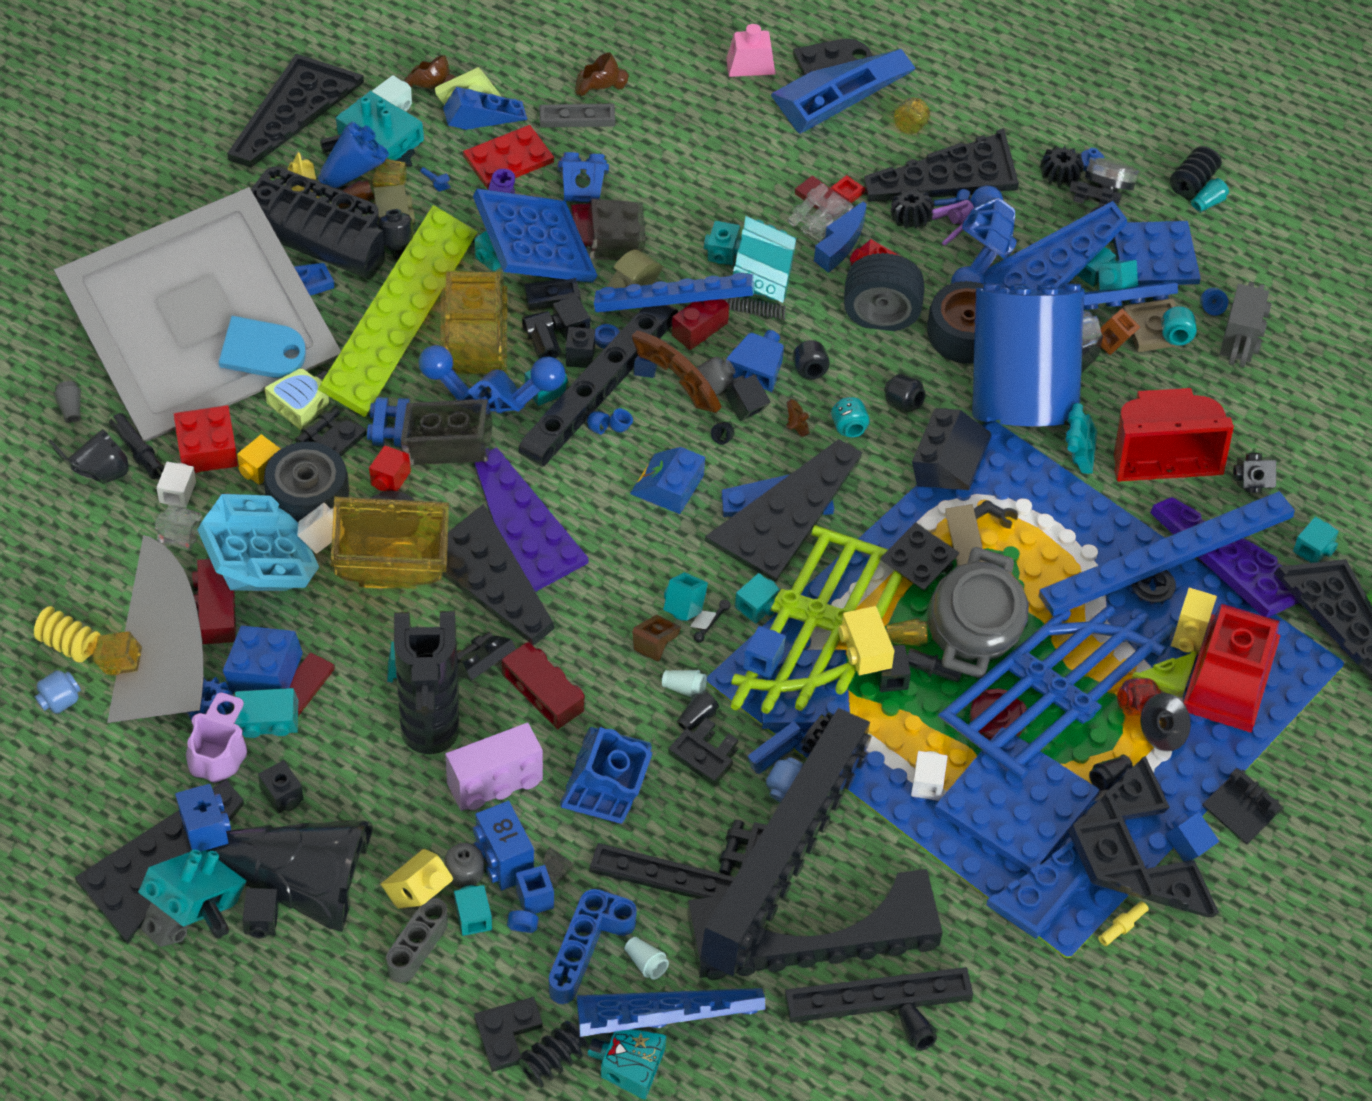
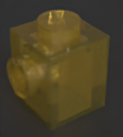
M130 631L100 635L97 639L96 648L93 650V660L108 675L115 676L121 673L138 671L142 646Z

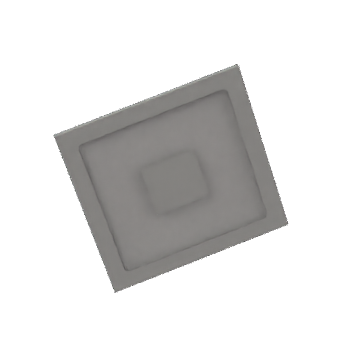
M250 187L54 269L61 286L144 442L175 430L173 413L229 406L265 390V387L281 379L219 367L218 362L231 316L288 326L296 330L302 336L305 343L306 358L300 369L306 371L336 359L341 352ZM288 350L284 356L294 359L299 355V352Z

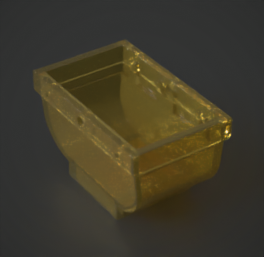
M446 271L444 288L441 292L440 346L445 347L451 353L453 358L452 369L456 374H488L495 369L502 370L507 374L508 288L504 286L502 271Z
M334 497L331 566H334V574L345 580L359 582V587L416 589V585L431 584L439 581L443 576V572H446L449 503Z

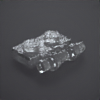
M820 183L816 189L812 188L808 192L806 200L801 205H797L792 210L793 214L787 219L794 227L799 221L805 223L800 228L801 232L816 243H820L825 239L828 225L854 208L851 203L835 192L828 199L823 197L828 191L827 186L823 183ZM815 204L820 207L813 215L808 213Z

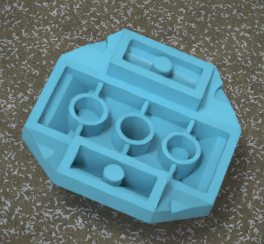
M221 494L197 529L216 573L223 575L230 590L286 591L292 588H305L319 568L311 548L297 536L298 522L290 514L278 507L279 503L272 496Z

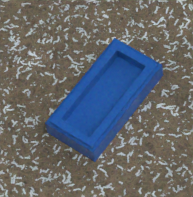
M793 721L747 756L750 766L756 774L765 771L801 743L803 737L800 727Z

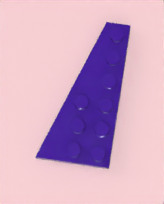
M497 447L474 459L475 470L491 517L535 592L589 563L587 555Z
M1173 497L1154 504L1150 512L1173 535L1205 522L1201 519V513ZM1244 538L1198 557L1262 616L1270 617L1300 603L1275 576L1274 572L1278 567L1282 566L1277 563V557Z

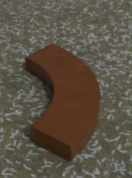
M637 330L632 335L639 357L657 364L664 370L671 369L680 378L679 383L690 396L695 408L717 413L722 408L714 390L705 377L679 351L648 333Z

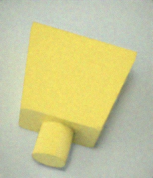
M422 849L380 885L393 904L399 909L425 904L452 882L453 877L437 854ZM403 888L408 890L407 893H404Z

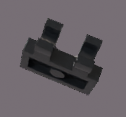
M1076 180L1071 181L1069 191L1075 192L1074 202L1083 204L1091 196L1099 198V206H1104L1112 201L1120 203L1123 194L1120 191Z
M705 718L694 733L686 728L668 748V754L715 786L733 766V760L730 758L738 751V747H736L738 739L729 733L717 749L707 742L715 735L713 731L715 723Z

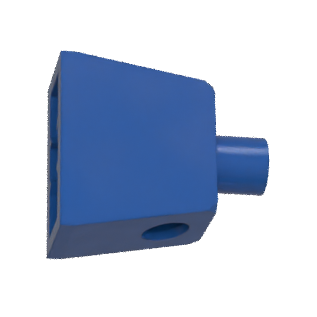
M768 330L763 337L749 333L726 359L731 362L735 369L733 378L736 379L742 375L748 378L755 374L763 389L772 392L783 361L784 346L778 343L780 340L778 333Z

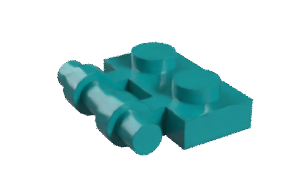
M1075 403L1068 415L1070 430L1066 433L1067 449L1072 452L1073 462L1078 464L1081 473L1090 474L1093 473L1097 429L1090 414L1085 415L1083 413V405Z

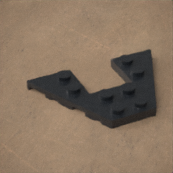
M1144 756L1068 830L1069 835L1092 884L1213 918L1219 911L1195 860L1146 869L1124 820L1162 814L1170 808L1146 756Z

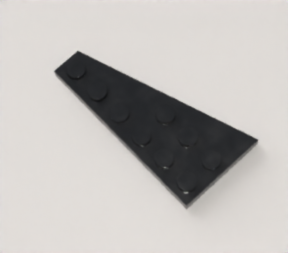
M295 54L228 151V160L250 168L363 84L364 76Z
M225 780L212 789L214 795H221L225 810L221 814L227 813L230 822L244 805V800L231 784ZM179 810L75 877L78 885L126 944L132 940L134 934L142 926L146 917V911L151 904L148 899L139 893L148 868L191 851Z

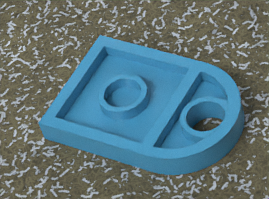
M231 316L218 363L220 368L272 378H283L302 367L306 358V348L302 336L288 326ZM288 350L299 352V355L294 359L284 356Z

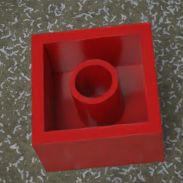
M228 405L173 413L181 463L193 466L195 473L238 466Z

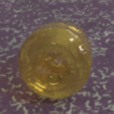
M915 97L907 98L896 108L893 120L896 127L903 133L916 134L928 123L930 110L923 100Z

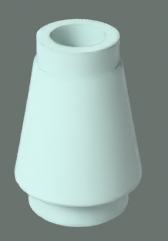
M665 670L662 677L663 687L691 698L696 693L700 694L706 689V674H701L699 670Z
M633 937L626 943L625 951L644 977H650L655 980L666 972L669 961L666 959L664 952L640 940L638 937Z

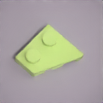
M479 67L435 87L436 95L444 105L456 87L472 89L501 97L500 93Z

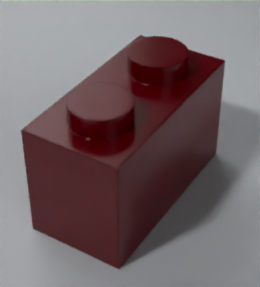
M724 299L692 302L673 316L672 336L687 349L692 350L728 324L729 303Z

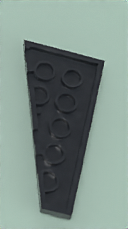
M1004 128L997 130L995 135L989 137L985 135L976 137V141L969 144L959 143L927 154L925 159L919 161L912 159L907 161L905 166L896 169L889 167L864 176V187L868 202L892 200V197L898 196L899 192H907L908 189L911 191L919 189L920 192H928L929 197L957 195V192L961 189L968 190L970 194H973L976 189L986 185L993 186L999 191L1018 190L1019 186Z
M838 439L706 535L705 542L776 582L853 471L863 452Z
M484 504L421 553L423 560L434 570L533 646L555 629L551 617Z
M1347 560L1278 567L1274 572L1275 576L1372 681V605Z

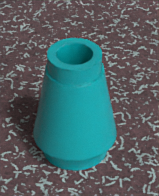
M1219 178L1209 180L1194 199L1191 200L1192 207L1201 213L1225 201L1226 196L1229 194L1228 186Z

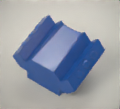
M590 727L583 739V746L577 755L576 764L566 785V792L561 799L560 807L622 824L631 808L633 800L640 791L653 753L651 752V743L620 735L613 729Z

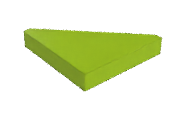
M1193 650L1190 654L1153 665V668L1145 671L1134 672L1131 682L1182 698L1198 651Z

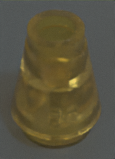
M920 618L894 623L886 627V632L891 642L914 646L928 643L927 621H920Z

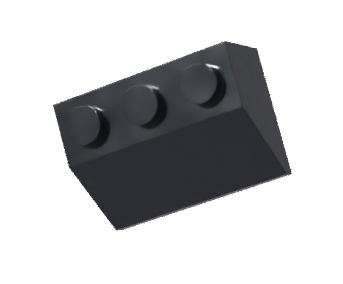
M935 408L912 460L917 486L970 490L992 437L991 432L962 410Z

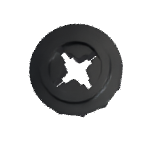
M1162 571L1131 584L1132 594H1137L1140 601H1149L1150 605L1154 602L1163 604L1167 599H1171L1175 592V579L1169 571ZM1152 579H1154L1156 587L1154 591H1151L1149 586Z
M830 712L826 716L821 714L801 740V743L804 744L801 748L802 751L806 753L812 752L833 717Z

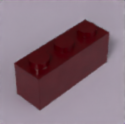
M210 559L197 560L198 571H193L192 577L193 587L198 588V594L193 596L197 612L199 611L198 619L202 645L234 642L236 639L235 590H230L223 575L216 573Z
M526 642L502 659V675L557 730L584 712L585 695L577 685L573 686L566 679L564 672L559 667H554L548 661L545 653L540 648L536 649L532 644Z

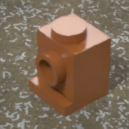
M1123 308L1097 331L1103 335L1101 349L1105 350L1109 355L1113 354L1141 328Z

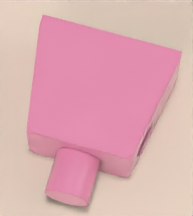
M750 24L746 27V31L733 34L726 58L729 77L776 74L768 31H761L759 25Z

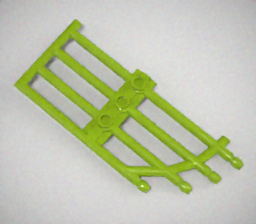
M817 525L813 527L811 535L817 537L818 540L791 590L781 589L778 592L771 607V611L778 613L769 630L781 633L788 618H794L805 623L774 681L757 678L759 674L747 671L745 676L734 674L731 684L739 687L731 701V708L733 710H738L743 705L751 689L769 691L761 706V711L765 714H768L773 709L781 692L801 690L795 702V708L798 711H802L807 706L808 700H810L816 687L840 679L836 684L835 692L842 695L847 690L856 672L855 665H851L848 661V663L824 672L840 641L838 626L842 625L843 613L856 610L881 561L880 558L889 549ZM832 542L844 546L818 598L811 599L802 596L801 594L828 543ZM855 550L871 555L845 607L838 608L827 604ZM895 570L876 605L881 619L903 578ZM820 627L832 631L808 678L788 680L814 628Z

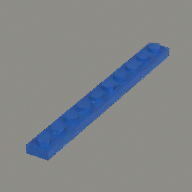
M1280 491L1042 588L1039 590V598L1054 617L1293 518L1295 510Z

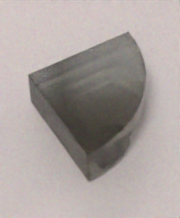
M549 848L544 856L543 865L546 866L554 889L573 869L574 863L552 848Z

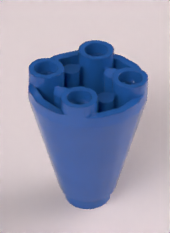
M352 121L345 127L322 166L318 180L320 183L338 189L380 166L389 156V152L374 139L376 134L369 126L365 125L362 128Z

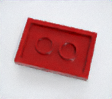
M531 125L463 151V157L487 189L489 188L493 173L498 169L511 170L515 178L554 163V156Z

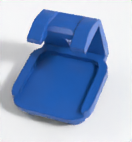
M564 152L561 161H558L557 171L563 172L564 201L599 203L603 176L609 173V164H607V160H604L605 155L589 154V159L581 161L579 153ZM580 170H586V174L590 177V184L586 188H580L575 183Z

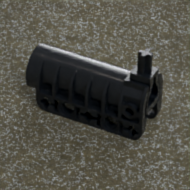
M277 166L265 170L251 188L281 245L366 279H372L385 261L383 230L374 227L379 220V211L375 204ZM297 185L305 188L302 191L292 190ZM342 203L350 205L348 209H339L337 206Z

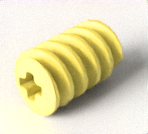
M52 606L42 610L34 626L35 639L44 642L49 647H53L58 652H63L67 657H72L76 662H83L90 657L97 649L101 639L98 631L92 633L90 627L85 626L82 628L81 622L75 621L73 623L72 617H64L63 612H55V608Z

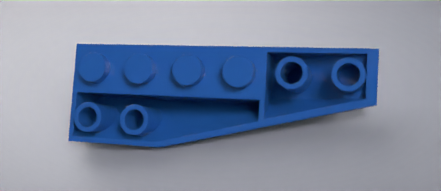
M899 49L809 72L773 92L771 97L795 130L801 134L913 72L916 68L903 50Z

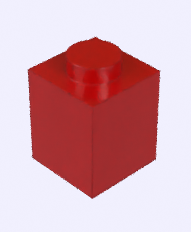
M384 445L369 467L371 486L380 491H398L411 472L409 454Z

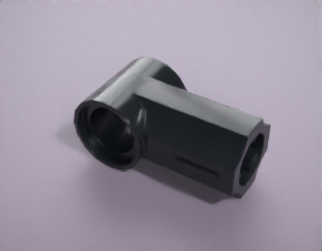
M545 311L522 317L523 330L527 331V340L531 339L538 359L542 357L557 358L560 356L561 349L554 334V325L550 312Z

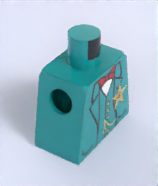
M633 1029L615 1031L610 1043L593 1038L589 1046L588 1056L602 1060L601 1078L646 1100L666 1049V1035Z

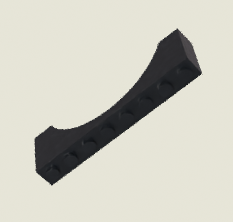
M927 869L897 873L889 894L878 908L863 920L843 930L816 936H792L764 930L760 942L757 945L753 943L750 947L751 955L744 968L739 966L736 973L740 976H748L757 970L768 969L770 972H778L787 966L798 965L801 968H808L814 966L816 962L828 961L831 964H838L844 962L846 958L859 957L861 960H868L874 958L876 954L889 953L891 956H898L905 953L906 950L919 949L921 952H928L935 949L936 946H940L943 932ZM719 896L688 900L687 915L699 978L707 977L709 980H718L727 975V973L700 961L705 926L721 901Z

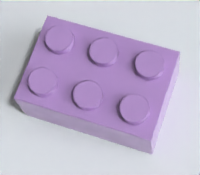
M529 723L445 753L447 784L461 811L466 809L476 810L487 801L495 798L498 800L505 799L513 791L521 788L531 789L543 780V750Z

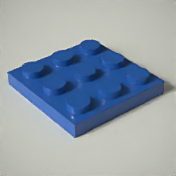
M1188 221L1127 222V225L1113 238L1117 260H1137L1138 285L1161 282L1177 283L1178 285L1200 283L1201 278Z
M784 650V655L771 678L760 675V679L774 681L790 650ZM803 650L788 680L808 678L822 650ZM835 650L824 672L847 663L846 650ZM840 679L816 687L810 700H808L807 706L802 711H798L795 708V702L801 690L781 692L773 709L768 714L762 712V729H784L793 721L800 729H810L821 714L826 716L830 712L834 715L838 708L850 713L848 688L842 695L835 692L836 684ZM761 690V706L769 691Z

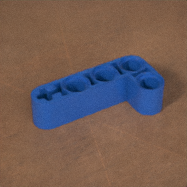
M591 889L583 893L549 974V995L554 1002L566 1004L575 998L602 930L621 936L629 935L634 931L637 909L631 900L597 889ZM589 907H598V908H600V909L593 911V910H590V909H588V908H589ZM626 916L628 917V919L622 920L618 919L617 917ZM587 932L589 935L580 936L578 933ZM573 957L579 960L576 962H570L567 959ZM565 975L568 977V983H565L563 987H561Z

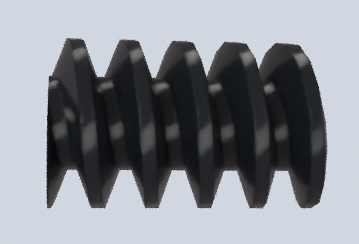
M1207 146L1196 147L1171 175L1170 186L1172 190L1186 199H1193L1222 166L1221 157L1212 148Z
M565 1021L561 1024L560 1029L555 1028L551 1031V1036H544L541 1038V1043L536 1042L531 1046V1050L522 1052L518 1062L526 1077L538 1088H542L544 1086L541 1079L542 1076L549 1081L553 1080L551 1069H554L559 1074L564 1072L561 1062L563 1061L569 1067L572 1066L573 1060L570 1055L573 1054L576 1058L581 1059L583 1054L580 1048L587 1049L588 1043L584 1036L580 1037V1031L573 1023Z

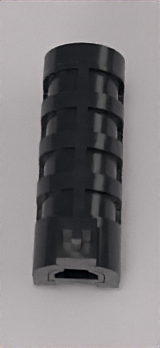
M440 611V627H411L410 612H394V650L401 736L405 744L412 750L422 754H437L450 748L459 735V682L455 611Z

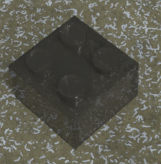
M591 199L587 216L588 248L591 259L619 261L622 256L631 250L636 249L643 252L646 243L643 202Z

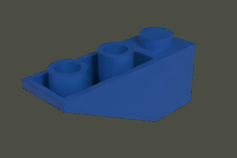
M460 87L454 89L443 107L448 126L461 129H473L527 120L522 101Z

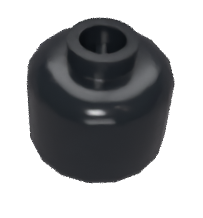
M392 209L379 219L378 227L383 230L384 245L388 246L390 250L405 249L414 237L412 218L408 214L402 213L399 209Z
M808 340L800 343L794 349L792 356L794 365L802 378L808 380L818 379L829 370V357L822 343L816 340Z
M897 374L886 383L884 388L887 403L904 412H912L920 408L926 397L922 382L906 374Z

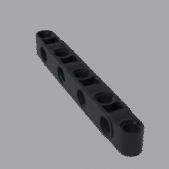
M670 305L643 307L525 435L519 445V454L542 467L545 466L583 425L588 416L602 404L634 368V361L639 355L632 335L638 330L661 339L672 327L673 316L678 313V310Z

